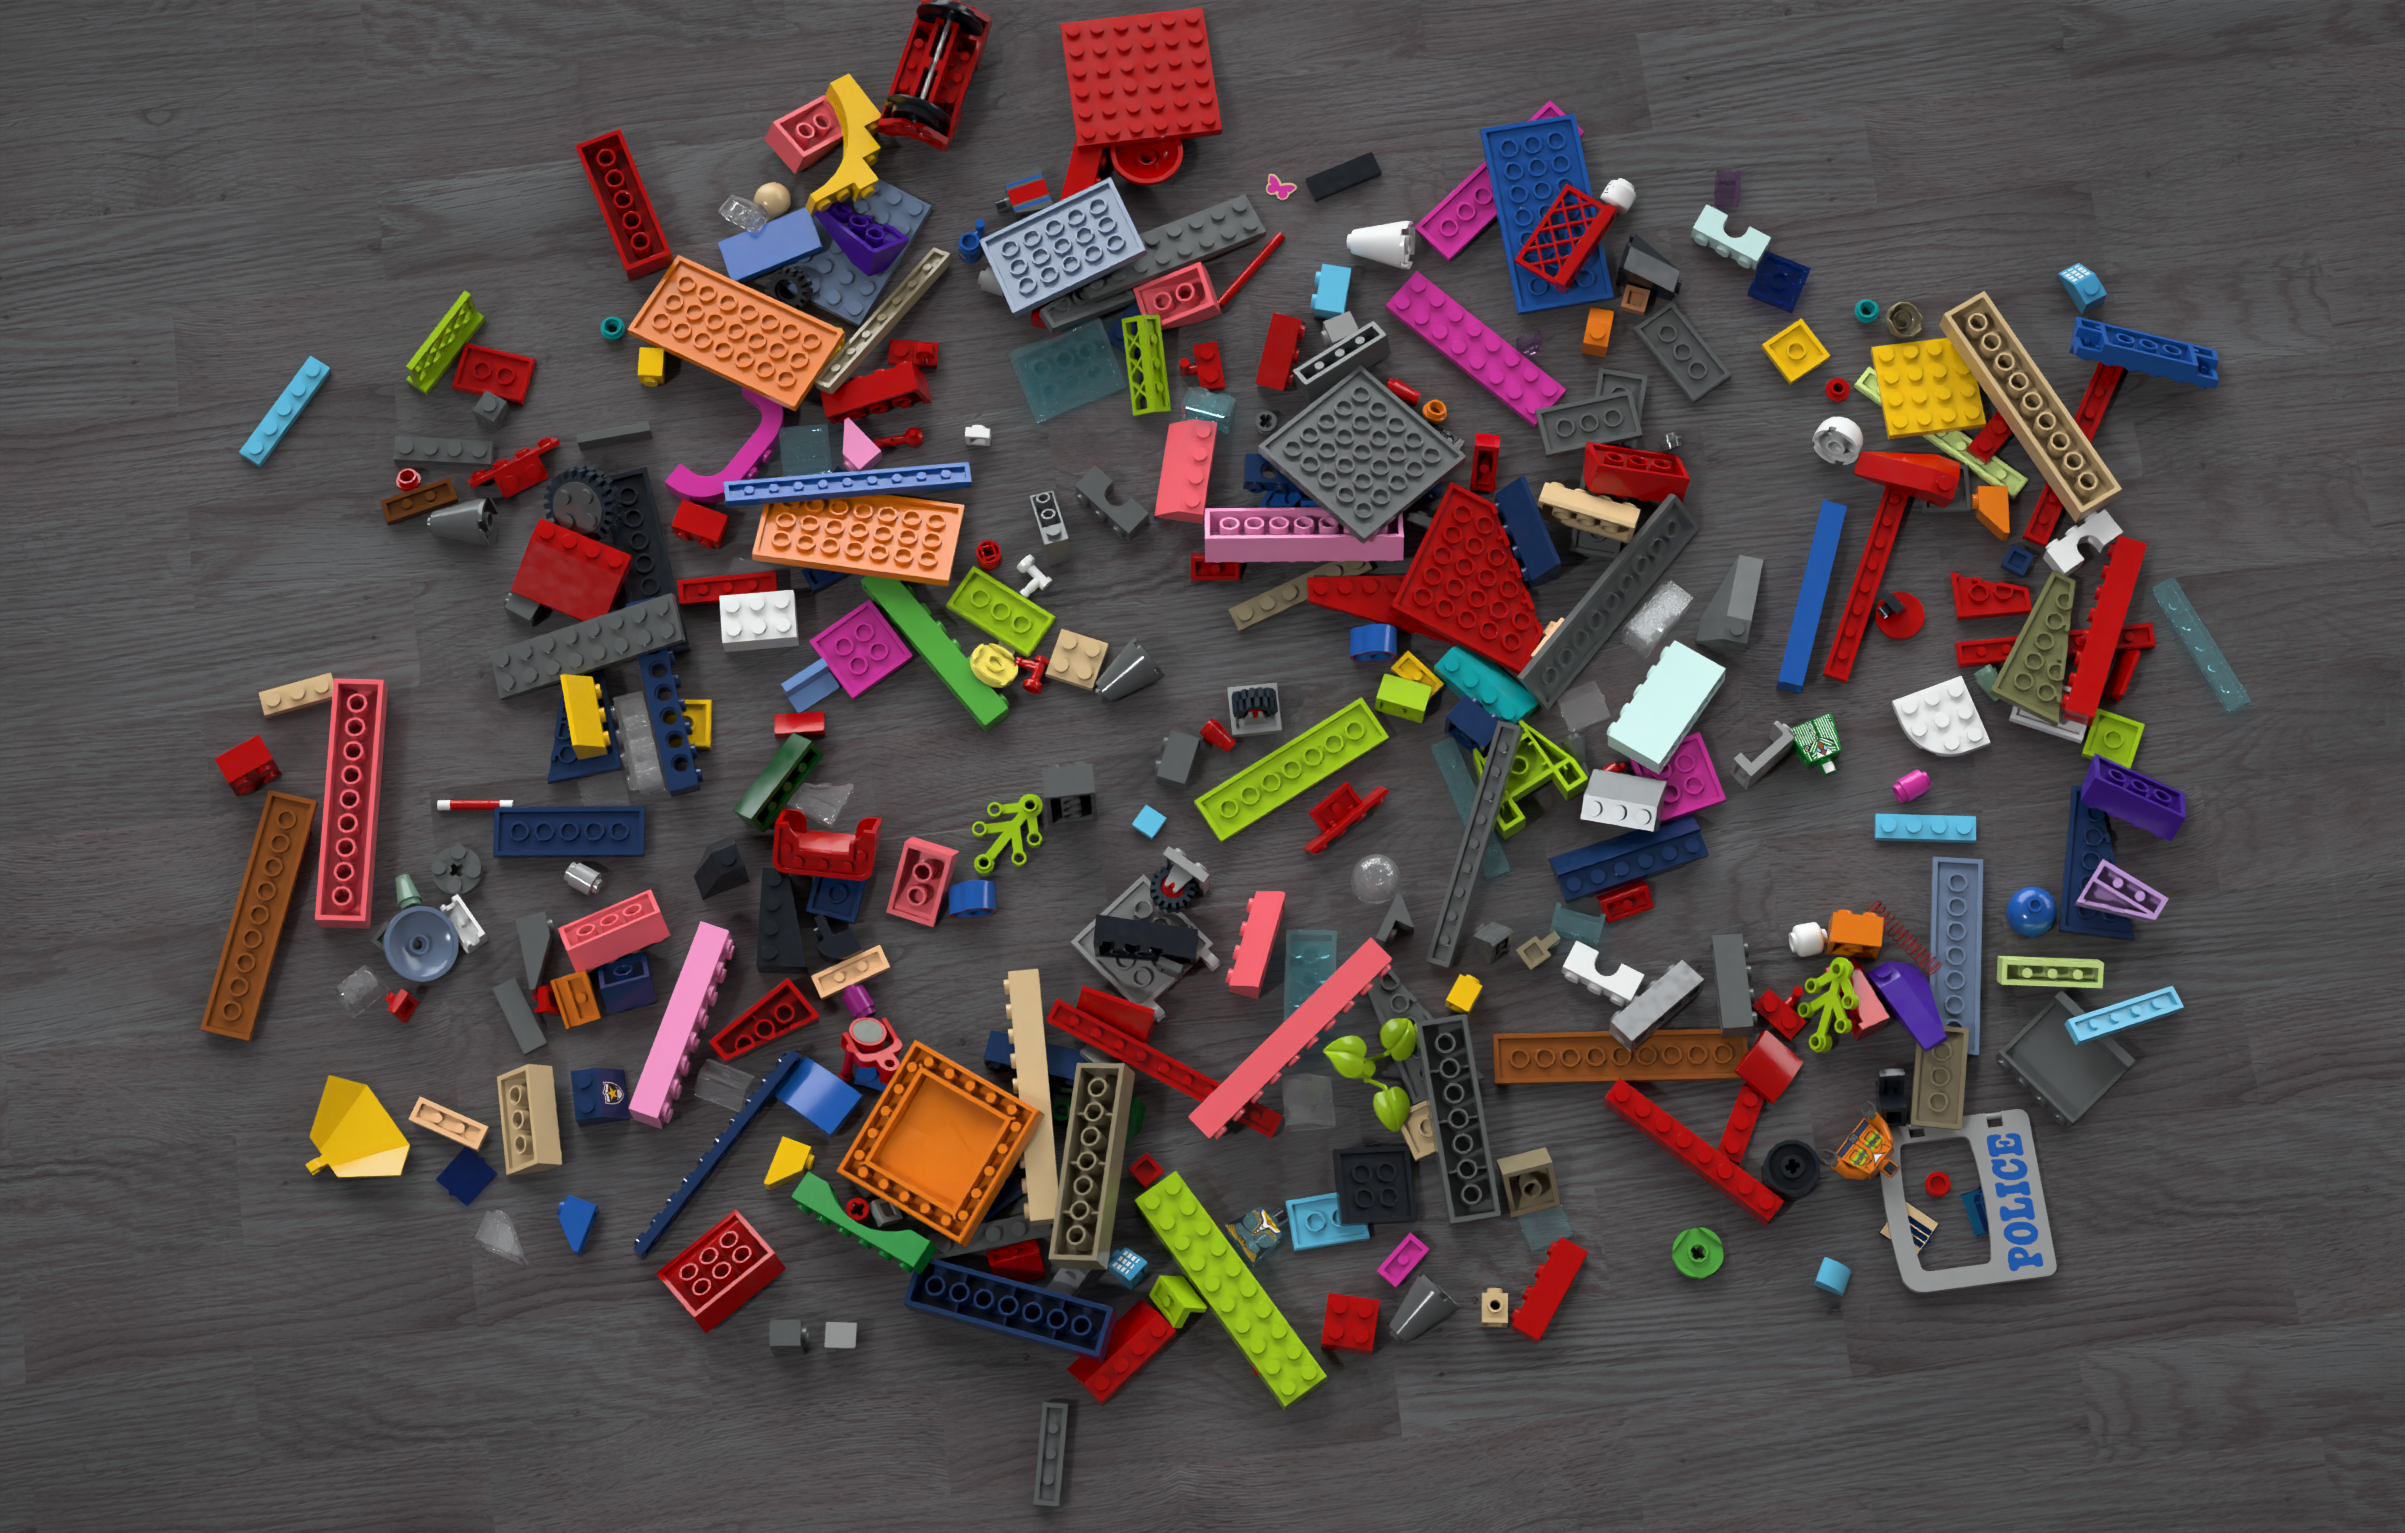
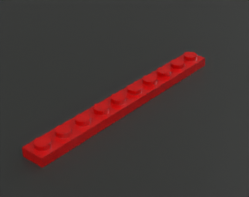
M2100 361L2074 418V421L2090 443L2124 367L2117 365L2107 366ZM2048 482L2045 484L2022 539L2043 548L2046 547L2063 508V504Z
M1885 487L1822 675L1824 677L1847 683L1909 496L1907 494Z
M1058 998L1045 1020L1200 1102H1203L1221 1085V1083ZM1249 1102L1244 1107L1246 1110L1245 1114L1237 1121L1272 1138L1283 1116L1257 1102L1254 1105Z

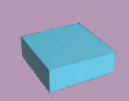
M1145 805L1132 823V827L1153 840L1167 821V818L1148 805Z

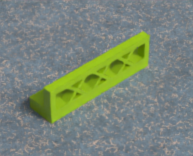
M1143 314L1121 319L1133 416L1171 412L1160 316ZM1137 322L1138 326L1136 336L1131 332V323ZM1136 347L1141 351L1139 360L1135 359L1134 356ZM1139 371L1144 376V381L1141 385L1137 381ZM1142 395H1144L1147 400L1146 409H1141L1140 399Z

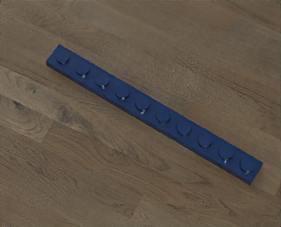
M791 1049L788 1054L783 1053L780 1056L772 1074L769 1072L765 1075L760 1083L762 1087L757 1093L753 1092L745 1101L746 1107L741 1113L737 1112L729 1122L731 1126L725 1133L721 1132L713 1142V1145H715L713 1149L701 1156L697 1163L699 1165L694 1173L689 1172L681 1183L683 1187L678 1193L674 1192L666 1201L667 1207L662 1213L658 1212L650 1221L651 1227L646 1233L642 1232L636 1238L633 1249L636 1255L643 1260L648 1256L772 1099L773 1094L801 1061L800 1055Z

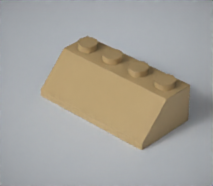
M1545 482L1538 501V509L1544 520L1629 543L1634 536L1641 510L1631 503L1623 502L1620 504L1613 502L1607 496L1596 497L1589 495L1587 491L1582 489L1571 490L1565 488L1563 484L1558 482H1551V484Z
M527 1064L498 1076L497 1083L506 1175L542 1172L562 1165L552 1066Z

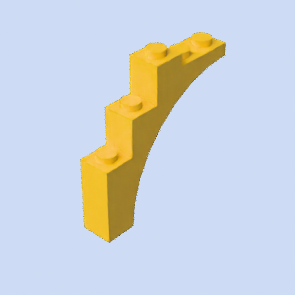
M850 74L831 82L825 95L834 109L841 126L844 142L843 159L835 175L824 186L810 194L805 208L811 215L817 211L823 212L831 204L837 201L842 202L849 196L854 202L862 198L868 199L875 193V188L879 181L870 167L877 162L881 149L872 137L878 131L881 113Z

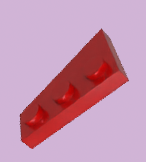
M1950 573L1957 621L2028 615L2032 611L2029 589L2027 587L2003 582L1992 583L1983 581L1979 577L1973 576V578L1959 576V573Z

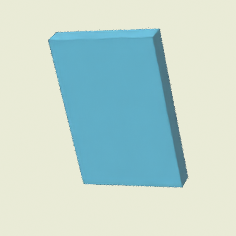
M1337 1193L1285 1201L1294 1252L1370 1240L1368 1225L1340 1226Z

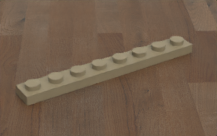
M933 247L824 367L814 381L815 388L833 395L954 261L951 253Z

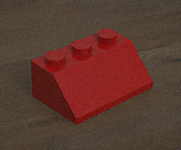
M1082 986L1077 1009L1146 1045L1148 1044L1156 1022L1154 1009Z

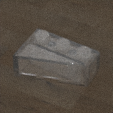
M1672 580L1666 585L1661 584L1655 591L1654 597L1649 602L1644 603L1638 614L1625 625L1622 630L1624 632L1622 642L1646 659L1689 610L1694 598Z

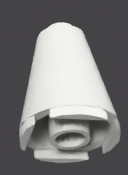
M1401 221L1354 229L1352 234L1347 236V248L1354 255L1397 268L1410 269L1413 261H1408L1409 255H1414L1416 242L1415 228L1410 227L1413 222Z

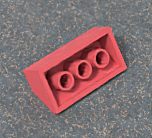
M1191 419L1169 424L1155 518L1203 524L1218 433L1217 422Z
M651 889L558 928L575 971L579 972L586 969L587 973L593 971L598 966L605 963H613L619 957L629 953H636L645 946L652 943H660L665 938L671 936Z
M1256 891L1255 898L1249 899L1246 912L1250 913L1248 922L1243 921L1239 936L1243 937L1241 946L1236 945L1232 959L1236 960L1234 969L1229 968L1226 977V983L1229 984V992L1254 999L1259 998L1285 909V892Z

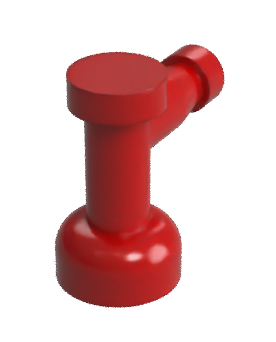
M1036 656L1034 661L1021 657L1016 658L1015 666L1033 671L1031 678H1027L1023 682L1022 688L1033 694L1041 693L1043 686L1040 680L1045 667L1049 665V659L1043 656Z

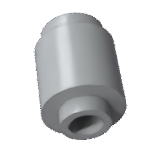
M987 267L985 271L981 270L978 278L981 290L1003 297L1004 293L993 269Z
M571 863L564 875V880L568 882L569 886L588 896H591L593 893L597 894L603 885L602 875L582 863Z

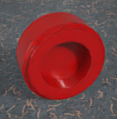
M1940 1171L1930 1173L1924 1182L1926 1193L1933 1198L1944 1197L1951 1187L1949 1177Z

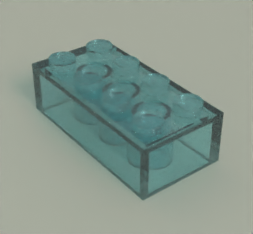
M1286 929L1284 1022L1336 972L1337 931ZM1334 1026L1327 1033L1322 1030L1317 1036H1334Z

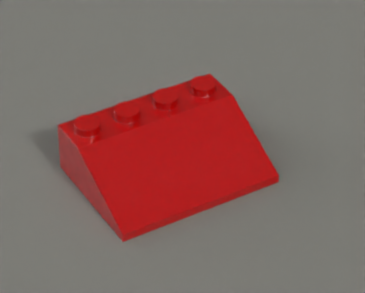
M540 518L530 538L510 592L584 622L610 613L632 566V556Z
M735 1209L656 1274L706 1334L780 1275L786 1268L770 1246Z

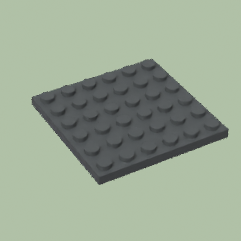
M1361 365L1261 443L1257 450L1259 454L1362 544L1367 542L1466 461L1465 454Z

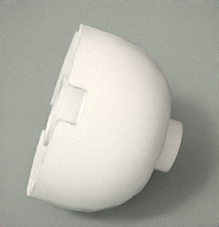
M1831 417L1821 423L1812 441L1815 443V452L1821 458L1833 464L1837 460L1844 462L1843 465H1848L1855 462L1863 445V435L1860 428L1850 419Z

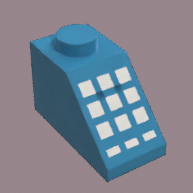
M2080 263L2058 273L2057 276L2082 315L2103 305L2107 292L2095 273Z
M1126 1247L1122 1251L1116 1250L1109 1258L1108 1270L1129 1290H1132L1148 1273V1262Z

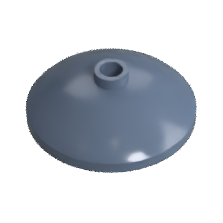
M415 906L401 911L391 920L385 931L383 946L386 959L396 973L411 981L425 982L439 978L451 968L458 954L459 940L453 923L445 914L432 907ZM415 940L420 943L418 950L413 947Z

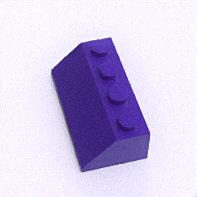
M2096 753L2093 755L2081 787V801L2090 808H2098L2105 811L2113 818L2123 819L2135 828H2143L2157 838H2165L2172 841L2186 818L2185 793Z

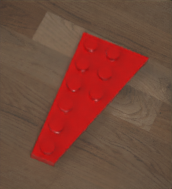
M1405 575L1307 577L1308 604L1335 612L1341 611L1351 614L1358 619L1364 618L1375 621L1376 624L1392 625L1397 630L1423 635L1434 641L1447 642L1451 646L1457 645V643L1389 609Z

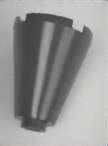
M483 497L433 511L427 519V528L432 532L433 536L486 547L496 543L498 537L499 522H494L493 515L498 514L497 508L492 498Z
M1136 637L1129 641L1097 680L1096 684L1098 687L1095 691L1103 701L1106 699L1110 702L1115 701L1165 676L1164 672L1158 673L1156 671L1160 666L1143 645L1141 646V644L1139 646L1135 644L1139 641Z
M1422 1271L1415 1279L1389 1324L1392 1329L1389 1333L1399 1343L1403 1340L1407 1343L1456 1311L1459 1307L1440 1286L1432 1282L1433 1280Z

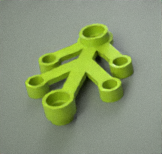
M1027 794L1022 796L1018 803L1005 805L992 802L988 805L987 811L988 815L993 819H997L1005 814H1018L1012 821L991 824L977 821L973 824L972 833L977 838H982L988 834L1002 833L986 854L976 857L974 868L979 875L987 876L993 872L995 858L1011 839L1013 846L1011 859L1013 865L1022 867L1026 864L1027 857L1023 852L1020 827L1026 820L1029 828V834L1027 835L1028 845L1032 848H1037L1042 844V836L1038 832L1037 816L1041 814L1043 804L1038 796ZM1032 802L1035 806L1033 809H1027L1025 807L1026 804ZM998 807L1000 809V811L997 814H992L990 812L991 808ZM982 826L984 831L977 833L975 831L976 827ZM1032 836H1037L1039 838V841L1037 843H1032L1030 841V838ZM1017 855L1024 857L1022 862H1016L1014 859ZM987 860L989 862V864L986 867H981L979 865L980 861Z
M1843 957L1835 958L1830 965V971L1817 979L1809 978L1805 982V990L1812 994L1820 993L1823 986L1832 982L1829 991L1810 1003L1802 1002L1798 1006V1014L1804 1018H1811L1816 1011L1824 1007L1818 1030L1809 1039V1045L1815 1052L1826 1053L1832 1047V1038L1828 1034V1029L1833 1012L1837 1018L1834 1025L1836 1032L1848 1034L1852 1029V1023L1847 1018L1845 1009H1856L1859 1005V998L1855 995L1850 982V978L1854 973V967L1848 959ZM1841 987L1844 992L1842 1001L1839 995Z

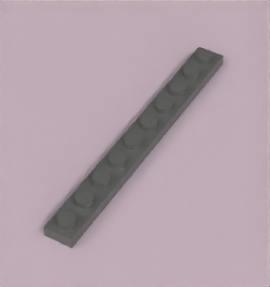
M1498 720L1426 962L1452 969L1524 728Z

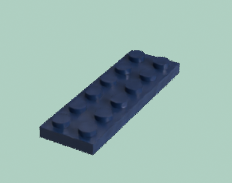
M645 806L495 807L493 857H644Z

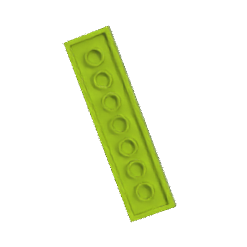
M1361 697L1194 801V804L1222 844L1389 740V736Z

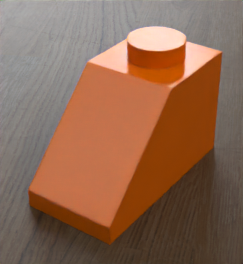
M1590 307L1582 353L1606 357L1614 311Z
M1978 486L1976 493L1971 496V508L1976 509V518L2001 541H2007L2010 533L2008 486Z

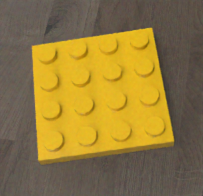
M1948 338L1871 348L1888 440L1978 429L1986 426L1977 379Z

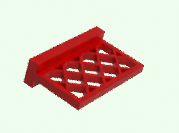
M1566 184L1515 258L1514 263L1554 285L1558 292L1565 294L1615 221L1616 208L1609 204L1605 206ZM1570 193L1577 197L1579 204L1565 207L1564 198ZM1593 206L1600 210L1596 217L1586 219L1583 208ZM1580 209L1582 220L1569 222L1566 212ZM1563 213L1566 223L1552 226L1551 217L1555 214ZM1584 225V235L1572 238L1570 228ZM1567 228L1569 239L1555 241L1553 231ZM1550 232L1552 243L1539 245L1538 236ZM1571 244V254L1559 257L1557 247ZM1554 247L1556 258L1542 261L1540 250ZM1537 251L1539 262L1528 263L1523 260L1527 253ZM1558 263L1559 271L1555 277L1545 273L1544 266Z

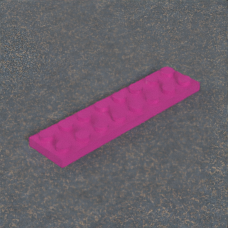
M1549 101L1528 121L1566 114ZM1578 126L1579 136L1581 139L1584 136L1585 132ZM1486 161L1414 227L1415 232L1447 262H1450L1497 218Z
M1418 271L1411 276L1385 305L1387 311L1534 428L1538 425L1535 410L1555 406L1566 393L1564 387Z

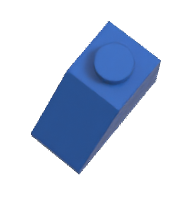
M568 1195L566 1201H561L557 1215H560L558 1219L574 1254L581 1257L599 1209L593 1203Z

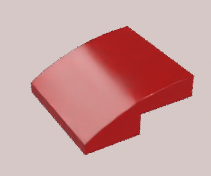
M1765 1030L1760 1033L1751 1050L1744 1054L1734 1072L1770 1104H1773L1792 1081L1803 1061L1769 1031Z

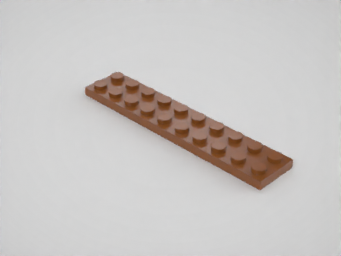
M271 790L268 791L200 1030L203 1032L251 1043L319 804L315 800Z
M1720 1029L1656 1030L1630 1053L1609 1031L1493 1034L1494 1086L1616 1083L1619 1078L1626 1083L1743 1080L1734 1071L1744 1054L1748 1052L1747 1037L1721 1038Z

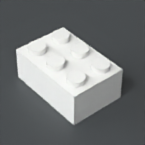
M794 590L719 596L722 644L725 652L799 646Z

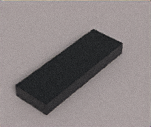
M1369 152L1305 178V182L1314 201L1317 202L1381 176L1382 172L1373 153Z

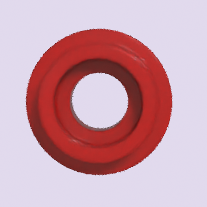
M1833 378L1826 384V396L1834 402L1844 401L1849 396L1850 386L1842 378ZM1840 386L1842 391L1836 392L1834 387Z
M407 468L398 473L396 484L400 490L407 492L418 488L421 484V478L415 470Z

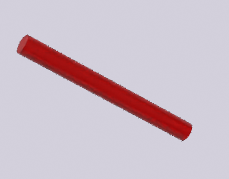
M1278 232L1221 295L1218 299L1219 307L1224 308L1285 240V236L1282 233Z

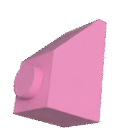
M846 418L844 420L843 457L845 462L843 464L849 472L871 470L883 459L881 450L849 418Z

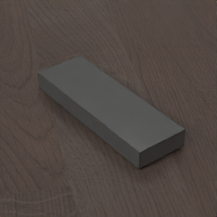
M649 422L576 435L580 451L653 439Z
M515 977L492 988L524 1055L527 1056L547 1046L548 1043Z

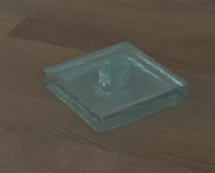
M828 423L778 428L784 477L833 473Z

